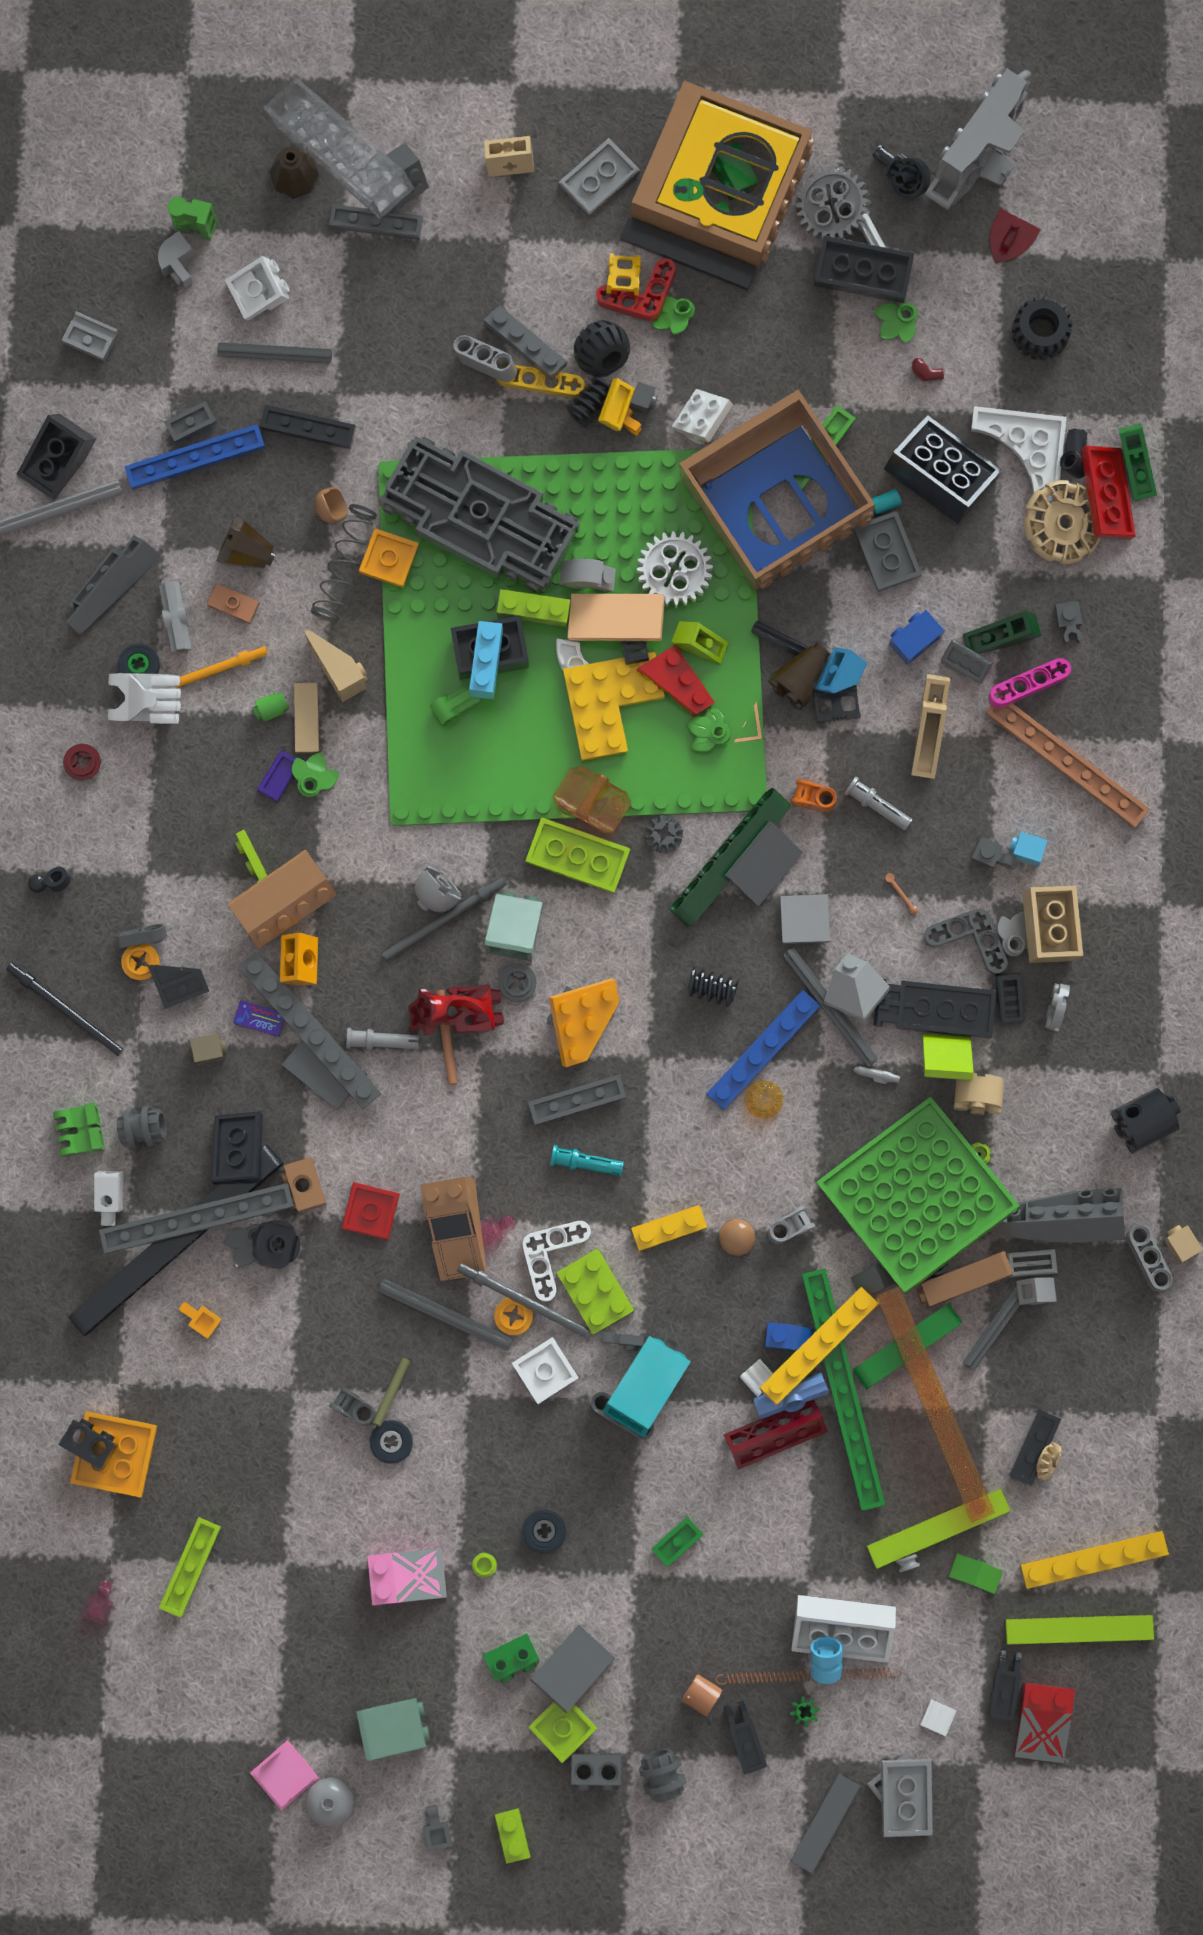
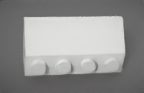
M798 1595L791 1651L811 1653V1644L815 1639L829 1636L841 1642L842 1657L889 1663L895 1631L896 1607Z

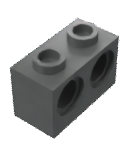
M572 1754L571 1785H576L577 1790H591V1785H601V1790H616V1785L621 1786V1754ZM580 1765L590 1767L591 1775L588 1778L581 1779L578 1777L576 1771ZM611 1765L615 1768L616 1774L612 1779H605L602 1776L601 1770L604 1766Z

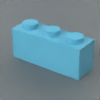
M478 622L469 687L470 697L494 700L503 634L501 623Z

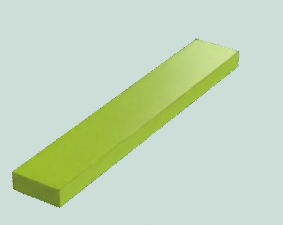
M998 1489L867 1546V1549L877 1569L1010 1512V1508L1002 1490Z
M1153 1615L1005 1619L1006 1644L1154 1640Z

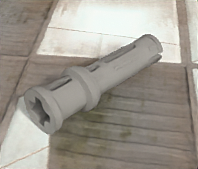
M855 777L844 794L846 796L851 795L861 802L862 807L869 806L905 831L912 818L876 795L877 792L874 788H868L859 782L858 777Z
M347 1028L346 1049L364 1047L366 1050H370L373 1047L418 1050L419 1035L374 1033V1030L367 1029V1031H354L351 1028Z

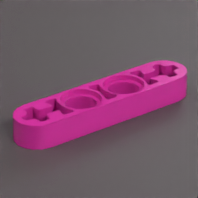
M1062 658L1045 663L995 685L988 695V701L995 708H1004L1063 682L1071 672V665ZM1056 667H1058L1059 669H1064L1063 673L1058 671L1054 673L1051 677L1050 673L1054 672ZM1034 675H1043L1046 680L1045 683H1037L1034 680ZM1022 683L1025 686V692H1017L1014 689V684ZM1008 690L1009 693L1002 700L1001 698H995L996 693L1002 695Z

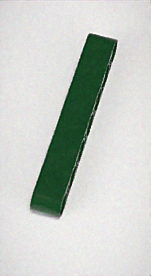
M770 788L762 795L671 905L670 912L686 927L692 926L729 883L730 880L725 874L769 821L777 825L789 810L791 804L775 788Z

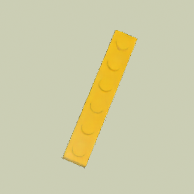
M860 1287L759 1390L777 1406L879 1303Z
M1163 1531L1022 1564L1020 1567L1025 1587L1029 1589L1166 1556L1169 1553Z

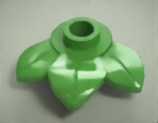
M667 297L660 316L653 321L652 326L658 330L670 329L673 335L683 332L688 326V320L695 314L694 304L685 298L677 300L673 297Z
M886 303L876 309L874 314L884 321L880 328L881 339L891 340L899 336L904 343H907L914 337L916 332L914 323L918 317V312L914 305L903 303L898 306L893 303ZM908 312L910 317L903 318L902 313Z
M708 707L705 717L697 716L687 722L689 730L696 736L691 749L697 752L711 751L716 745L727 743L732 735L730 726L724 722L723 714L715 708ZM722 729L723 733L720 736H716L717 730Z
M321 752L312 755L306 762L296 758L292 765V774L298 781V791L305 797H314L320 790L330 789L338 779V771L326 770L325 759ZM306 782L312 783L313 788L311 790L305 788Z

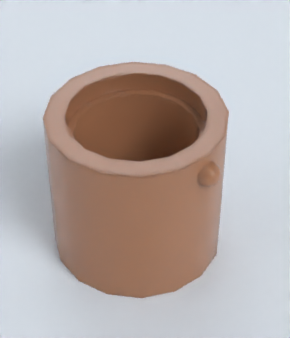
M697 1674L681 1701L707 1717L723 1689Z

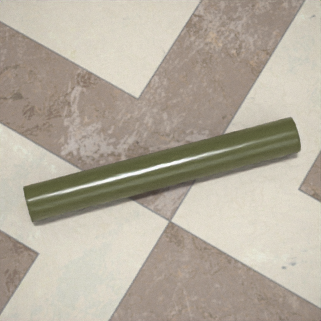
M406 1358L401 1359L372 1424L381 1427L411 1362Z

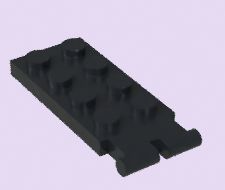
M901 980L900 985L888 984L890 990L881 1000L885 1001L884 1005H877L874 1009L873 1026L882 1027L883 1023L897 1024L896 1029L991 1039L996 990Z

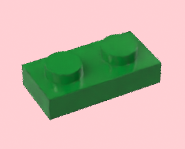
M687 1516L651 1550L668 1567L699 1540L703 1533Z

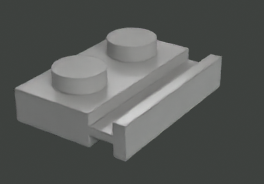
M76 311L61 341L67 346L105 361L119 332L116 328Z

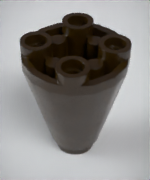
M815 643L813 647L809 646L769 676L768 683L773 686L772 690L782 698L786 695L791 700L790 703L801 711L809 703L828 663L827 658L830 654L821 645Z

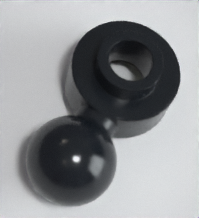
M56 867L51 869L46 877L41 874L32 875L28 880V887L35 893L44 891L46 886L54 892H59L69 885L71 878L64 868Z

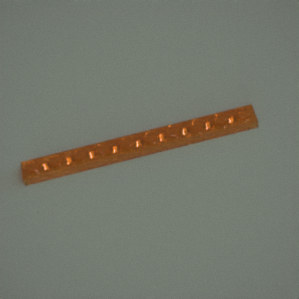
M896 1287L877 1295V1301L971 1522L995 1513L900 1288Z

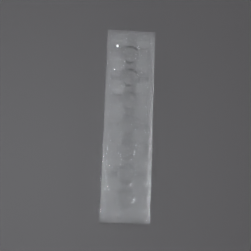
M298 78L294 79L263 107L274 126L307 153L310 158L379 219L414 189L405 171Z

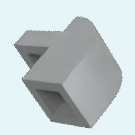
M178 231L161 245L158 252V262L164 277L170 274L173 281L177 285L182 284L185 289L193 285L190 275L182 265L194 257V252L180 231Z
M594 559L567 560L562 562L560 585L576 590L591 587L607 593L613 592L616 569L603 565V561Z

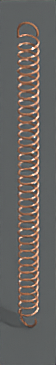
M870 1668V1669H869V1674H870V1670H871L872 1678L874 1679V1675H873L872 1669ZM874 1668V1672H875V1670H876L877 1678H879V1670H880V1671H881V1676H882V1679H883V1676H884V1675H882V1670H881V1668L878 1669V1673H877V1669ZM888 1668L887 1671L890 1670L891 1678L897 1677V1676H892L891 1669ZM842 1669V1672L844 1673V1678L846 1680L847 1676H845V1672ZM856 1669V1670H855V1675H854V1671H853L854 1679H856V1671H857V1673H858V1678H859V1680H860V1675H859L858 1669ZM782 1671L781 1678L779 1672H777V1676L779 1675L780 1682H782V1674L784 1676V1681L786 1682L784 1672ZM787 1671L786 1676L788 1673L789 1682H791V1677L789 1676V1672ZM791 1671V1674H790V1675L793 1674L794 1682L796 1681V1673H797V1676H798V1681L800 1682V1678H799L798 1672H797V1671L795 1672V1678H794V1673H793V1671ZM800 1671V1675L802 1673L803 1681H805V1676L803 1677V1672ZM805 1671L804 1675L807 1674V1679L809 1681L810 1677L808 1678L807 1671ZM760 1672L758 1673V1680H757V1675H756V1673H754L753 1676H756V1681H757V1683L759 1682V1674H760L761 1682L763 1683V1679H762L761 1673H760ZM764 1672V1673H763V1676L765 1675V1679H766V1683H767V1682H768V1677L766 1678V1674H765V1672ZM768 1672L767 1676H770V1681L772 1683L773 1679H771L770 1672ZM731 1673L730 1678H733V1683L735 1684L736 1680L734 1681L733 1674ZM736 1673V1674H735V1679H736V1675H737L738 1683L740 1684V1680H739V1678H738V1674ZM740 1673V1677L742 1676L743 1684L745 1683V1675L747 1678V1683L749 1684L750 1680H748L747 1673L744 1674V1680L742 1673ZM749 1673V1677H750V1675H751L752 1683H754V1679L752 1678V1674ZM726 1674V1678L728 1676L729 1684H731V1679L729 1680V1675ZM718 1676L716 1677V1682H717L718 1684H721V1685L726 1684V1680H725V1683H719V1682L717 1681Z

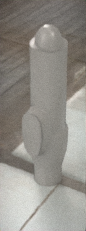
M864 1066L854 1067L853 1069L857 1075L873 1078L875 1082L883 1084L894 1082L899 1084L900 1076L891 1072Z

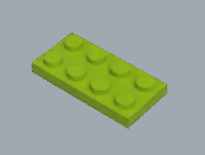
M541 817L525 863L615 894L630 853V848Z

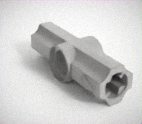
M173 581L166 582L160 585L159 588L164 609L162 610L165 629L168 631L171 652L178 655L186 654L192 651V645L188 632L189 620L186 607L183 605L180 584Z

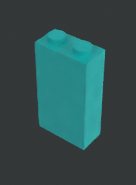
M649 1336L602 1413L644 1438L691 1361L683 1353L673 1351L667 1347L662 1340Z

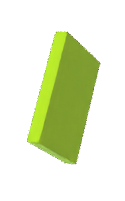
M923 1033L922 1047L925 1077L973 1080L970 1036Z

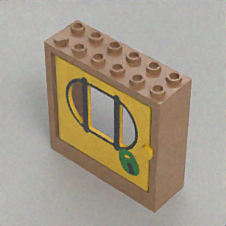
M684 81L632 200L631 218L759 268L761 263H766L769 257L771 243L775 242L779 232V224L784 221L788 210L786 209L788 203L793 200L797 181L800 182L802 179L805 162H808L812 155L814 139H811L813 130ZM737 137L753 138L761 142L769 150L773 162L760 159L727 146L724 143ZM719 152L770 171L758 198L708 178ZM705 187L750 203L754 207L739 213L723 211L709 200Z

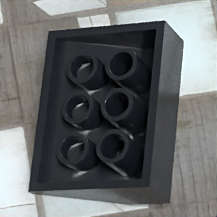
M928 415L896 448L884 467L886 472L957 524L969 513L1001 472L999 467Z

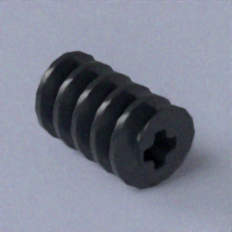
M593 377L591 379L592 384H586L585 390L579 392V397L573 399V404L567 405V411L570 416L585 428H587L584 423L585 420L593 422L590 416L591 413L596 416L599 415L596 408L597 406L603 408L604 403L602 401L606 400L611 386L606 380L599 377Z
M693 966L687 987L689 997L698 992V999L701 1000L707 994L708 1002H711L716 997V1003L720 1005L723 999H725L726 1007H729L734 1001L739 979L735 985H733L732 977L723 982V974H720L715 980L714 972L711 971L705 977L704 969H701L697 975L696 969Z

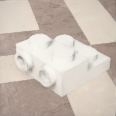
M261 256L225 280L239 310L247 321L266 309L272 310L289 299L287 292L290 291L289 287L283 279H279L277 272L280 270L273 259L270 260Z

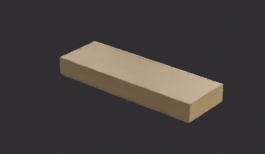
M294 683L295 753H319L318 683Z

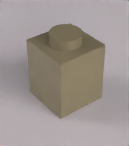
M218 1033L190 1039L194 1062L197 1066L225 1060L224 1053H228L226 1041L221 1039Z

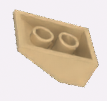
M310 630L304 632L307 644L342 702L367 689L365 681L368 679L360 662L356 664L351 656Z

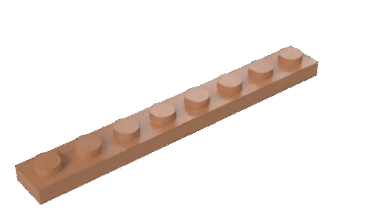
M999 695L998 698L1002 700L1004 696ZM1014 704L1004 708L990 706L985 714L1134 829L1150 810Z

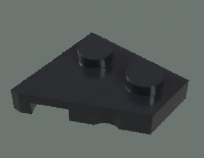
M152 964L148 966L165 1009L210 991L201 969Z

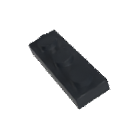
M1038 1409L1011 1469L1010 1477L1029 1486L1033 1485L1037 1476L1038 1459L1043 1449L1052 1442L1060 1424V1418Z

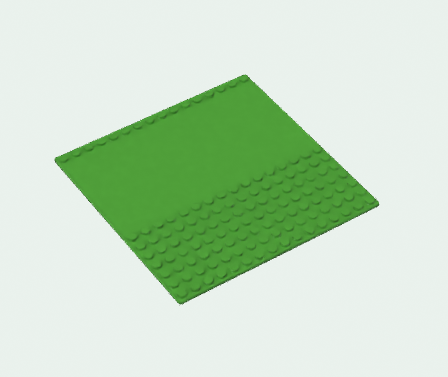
M701 449L478 458L542 492L543 504L548 502L554 505L558 512L564 515L566 513L571 514L578 519L577 522L580 523V530L573 537V543L566 553L564 561L571 559H594L603 561L605 566L615 568L614 591L609 593L591 587L576 590L560 585L561 566L554 574L550 587L544 593L539 590L537 592L529 590L525 586L526 583L519 579L513 581L504 575L505 572H502L499 579L416 536L415 529L417 525L412 527L402 521L403 517L394 514V516L389 515L380 506V530L419 543V548L404 588L382 581L390 823L393 826L541 820V817L551 820L749 812L767 791L759 636L751 632L753 625L758 621L757 591L754 590L680 477L679 463ZM399 461L379 463V498L381 495H384L386 484ZM751 503L748 509L747 519L749 527L752 533L754 534L753 511ZM672 531H674L676 537H680V534L684 532V539H688L693 535L694 544L699 540L701 541L699 549L707 548V553L704 556H711V561L707 564L713 565V570L707 572L712 575V580H705L709 584V588L701 587L703 596L695 594L696 602L688 598L687 606H684L682 601H679L678 607L675 608L674 602L670 601L668 607H665L664 601L661 641L645 642L647 652H655L656 656L674 646L671 642L679 621L699 622L729 642L721 664L689 654L678 647L715 703L710 708L718 709L723 714L724 722L730 726L732 735L727 743L716 745L708 752L692 750L691 745L696 736L689 730L687 722L694 718V716L676 703L672 696L664 691V699L619 707L628 753L581 761L564 674L556 655L557 638L569 640V616L567 627L521 621L529 668L497 673L494 700L480 698L478 704L461 713L457 720L447 726H442L432 711L430 705L435 700L444 695L450 696L468 685L471 678L459 679L451 628L475 624L479 621L487 622L504 619L497 617L500 589L569 599L570 604L571 594H649L650 589L642 590L645 582H638V578L643 574L637 573V568L643 567L637 564L640 558L645 559L641 556V550L648 551L646 547L647 542L654 545L655 536L661 541L663 533L668 538H671ZM667 550L663 553L667 558L676 556L673 550ZM685 552L680 554L676 566L673 569L671 568L670 577L664 584L665 587H668L676 570L679 571V563L686 554ZM691 560L684 563L685 567L689 569L697 566ZM656 570L653 572V576L662 578L665 576V573L662 570ZM680 580L673 584L677 589H683L686 586ZM575 641L580 642V652L584 660L589 664L624 658L621 641ZM642 650L631 651V652H628V653H629V654L638 653V652H642ZM757 702L762 739L735 742L739 738L758 736L754 705ZM704 710L703 712L699 713V714L696 715L695 717H697V716L705 717L706 710ZM717 730L716 736H720L723 730ZM608 798L601 812L597 815L594 802Z

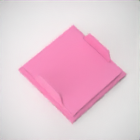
M288 1740L250 1772L281 1811L319 1779Z

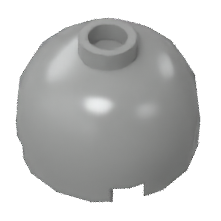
M427 866L415 882V894L419 899L417 903L425 911L430 909L434 912L443 913L459 902L461 893L448 878L446 882L438 876L441 872L431 866Z
M328 1777L320 1779L311 1786L307 1793L305 1804L307 1813L312 1821L320 1826L331 1828L340 1826L349 1819L353 1813L355 1799L353 1791L347 1783L341 1779Z

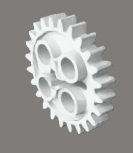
M672 531L671 538H668L663 533L661 541L655 536L654 545L647 542L646 547L648 551L641 550V556L645 559L640 558L637 564L643 566L637 568V573L643 574L638 578V582H645L642 590L650 589L649 594H664L665 607H668L670 601L674 602L675 608L678 607L679 601H682L684 606H687L688 598L696 602L695 594L703 596L701 587L709 588V584L705 580H712V575L707 573L713 570V565L707 564L711 561V556H704L707 553V548L699 549L701 541L699 540L694 544L693 535L688 539H684V532L680 534V537H676L675 532ZM667 550H673L676 556L667 558L663 553ZM685 552L686 554L679 563V571L676 570L674 572L668 587H665L664 584L670 577L671 568L673 569L676 566L680 554ZM691 560L697 566L689 569L685 567L684 563ZM662 570L665 576L656 578L653 576V572ZM680 580L686 586L683 589H677L673 584Z

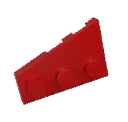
M676 644L636 670L641 675L644 674L652 680L659 689L662 688L672 696L676 703L694 717L715 703Z

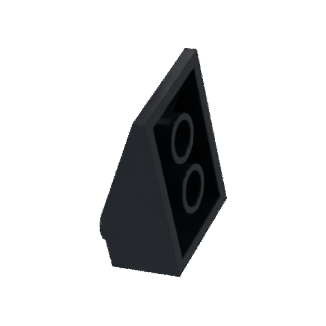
M61 414L47 415L16 475L54 500L85 461L97 438Z

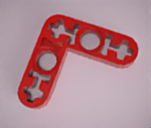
M668 258L657 261L644 295H634L632 291L611 290V293H609L610 297L603 300V296L607 294V285H602L596 291L598 305L604 309L645 321H655L661 314L676 276L675 263ZM665 267H669V271H666L664 279H662V270ZM660 285L664 288V291L661 294H654L651 289L654 286ZM617 296H619L618 304H615V300H617ZM625 299H632L635 303L632 307L628 308L624 307L622 302ZM651 300H653L654 310L647 313L646 309L650 308Z

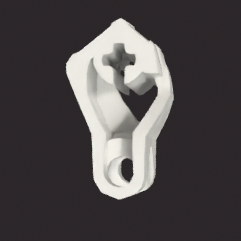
M109 674L108 684L118 686L125 694V701L118 708L108 710V720L150 721V723L160 724L179 723V714L175 713V711H180L181 708L180 701L175 700V698L181 697V690L176 688L180 684L179 676L171 674Z

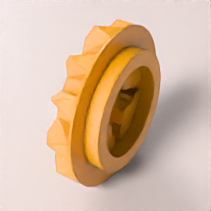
M144 943L129 946L124 951L121 964L124 972L131 979L142 981L152 977L147 966L141 965L137 969V963L132 958L141 959L145 955L147 965H159V955L151 945Z
M505 1298L497 1305L494 1319L497 1327L507 1335H519L530 1327L533 1320V1312L531 1309L509 1298ZM518 1306L517 1314L524 1318V1320H515L512 1326H510V1318L503 1313H512L513 1309Z

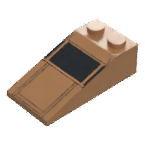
M460 1177L420 1184L423 1210L440 1281L467 1277L457 1272L460 1263L476 1271L480 1269L487 1273L475 1179Z

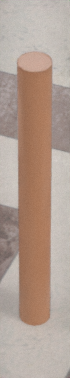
M437 990L435 994L445 996V990ZM440 1025L448 1085L458 1084L450 1026Z

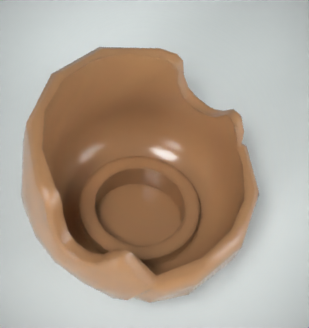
M337 487L327 488L317 493L315 497V510L321 520L327 523H336L346 518V501Z
M739 1218L726 1221L719 1230V1241L722 1249L733 1256H742L749 1253L755 1244V1232L752 1226L744 1219Z

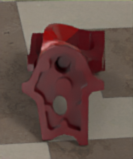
M488 984L447 988L449 996L435 995L429 990L420 989L417 999L408 1006L411 1017L409 1032L422 1030L423 1036L433 1034L435 1027L438 1025L453 1027L454 1033L484 1034L504 1024L502 1012L493 1013L492 1005L501 1003V991L490 989ZM449 1007L456 1008L457 1013L455 1016L448 1015ZM465 1018H470L472 1020V1024H466L464 1021Z

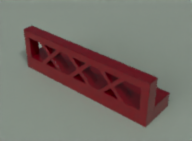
M813 1399L805 1402L804 1407L798 1411L787 1412L784 1410L724 1434V1438L739 1470L827 1433V1429ZM810 1407L814 1411L806 1416L800 1415L803 1410ZM781 1419H790L789 1423L787 1424H778L779 1420ZM762 1427L768 1428L765 1433L761 1435L756 1434L758 1429ZM739 1437L745 1438L744 1442L734 1445L732 1440Z

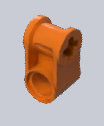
M803 779L796 780L795 794L790 799L792 805L825 813L831 812L835 808L837 796L833 789ZM824 795H828L832 798V802L824 805L819 799Z

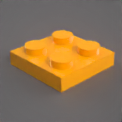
M375 528L359 573L404 588L419 548V543Z

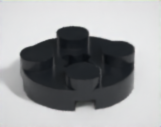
M271 1220L261 1223L253 1237V1257L268 1268L281 1269L286 1267V1265L297 1258L300 1251V1239L293 1230L295 1228L290 1223L282 1220ZM278 1238V1243H281V1247L274 1250L272 1241Z

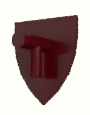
M1000 208L990 233V247L995 263L1009 261L1020 256L1033 244L1041 229Z

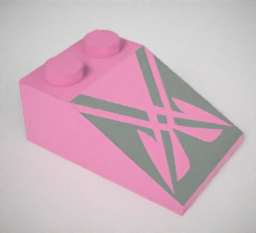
M442 1548L368 1556L373 1606L447 1597Z

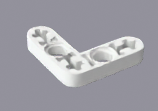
M571 1222L530 1233L524 1238L523 1249L535 1295L540 1301L549 1302L556 1296V1285L547 1252L586 1242L591 1234L590 1227L586 1222ZM580 1225L582 1229L587 1230L583 1235L584 1238L579 1239L578 1235L571 1236L572 1242H567L565 1228H569V1233L575 1232L576 1226ZM553 1232H561L564 1236L563 1242L559 1245L552 1244L550 1235ZM546 1234V1242L549 1248L544 1249V1244L538 1245L536 1251H533L531 1247L527 1248L526 1244L530 1243V1238H534L535 1241L543 1240L541 1235ZM543 1261L546 1264L547 1269L543 1274H536L533 1271L532 1267L535 1262ZM549 1275L550 1280L545 1281L547 1287H552L553 1291L549 1292V1297H545L544 1294H539V1290H542L541 1281L536 1283L535 1279H542Z

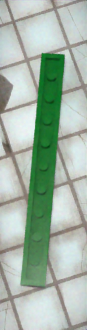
M826 1269L802 1274L815 1331L836 1312ZM843 1340L823 1362L860 1509L864 1511L884 1506L885 1502Z

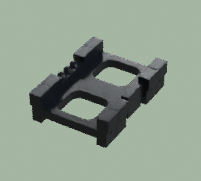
M857 685L836 693L814 690L813 697L817 724L831 722L832 720L836 721V719L839 721L840 719L844 720V718L846 720L861 718ZM853 696L856 709L843 711L841 698ZM830 699L832 712L820 714L818 701Z

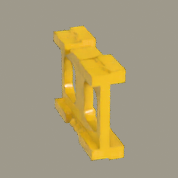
M610 253L608 265L610 273L607 279L606 293H611V290L634 291V295H639L641 255L628 257L614 256L613 253ZM631 261L632 268L620 269L617 267V262ZM629 278L631 285L617 286L616 279Z

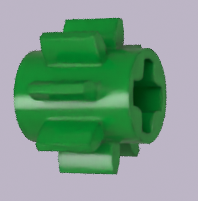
M801 1696V1703L797 1704L792 1701L796 1708L795 1711H791L789 1714L797 1716L795 1724L800 1723L802 1720L805 1726L808 1727L809 1720L818 1721L814 1714L820 1711V1708L812 1706L815 1699L812 1698L808 1703L805 1702L804 1696ZM807 1705H809L810 1708L808 1711L811 1713V1715L809 1717L803 1716V1718H801V1711L798 1710L799 1707H806Z

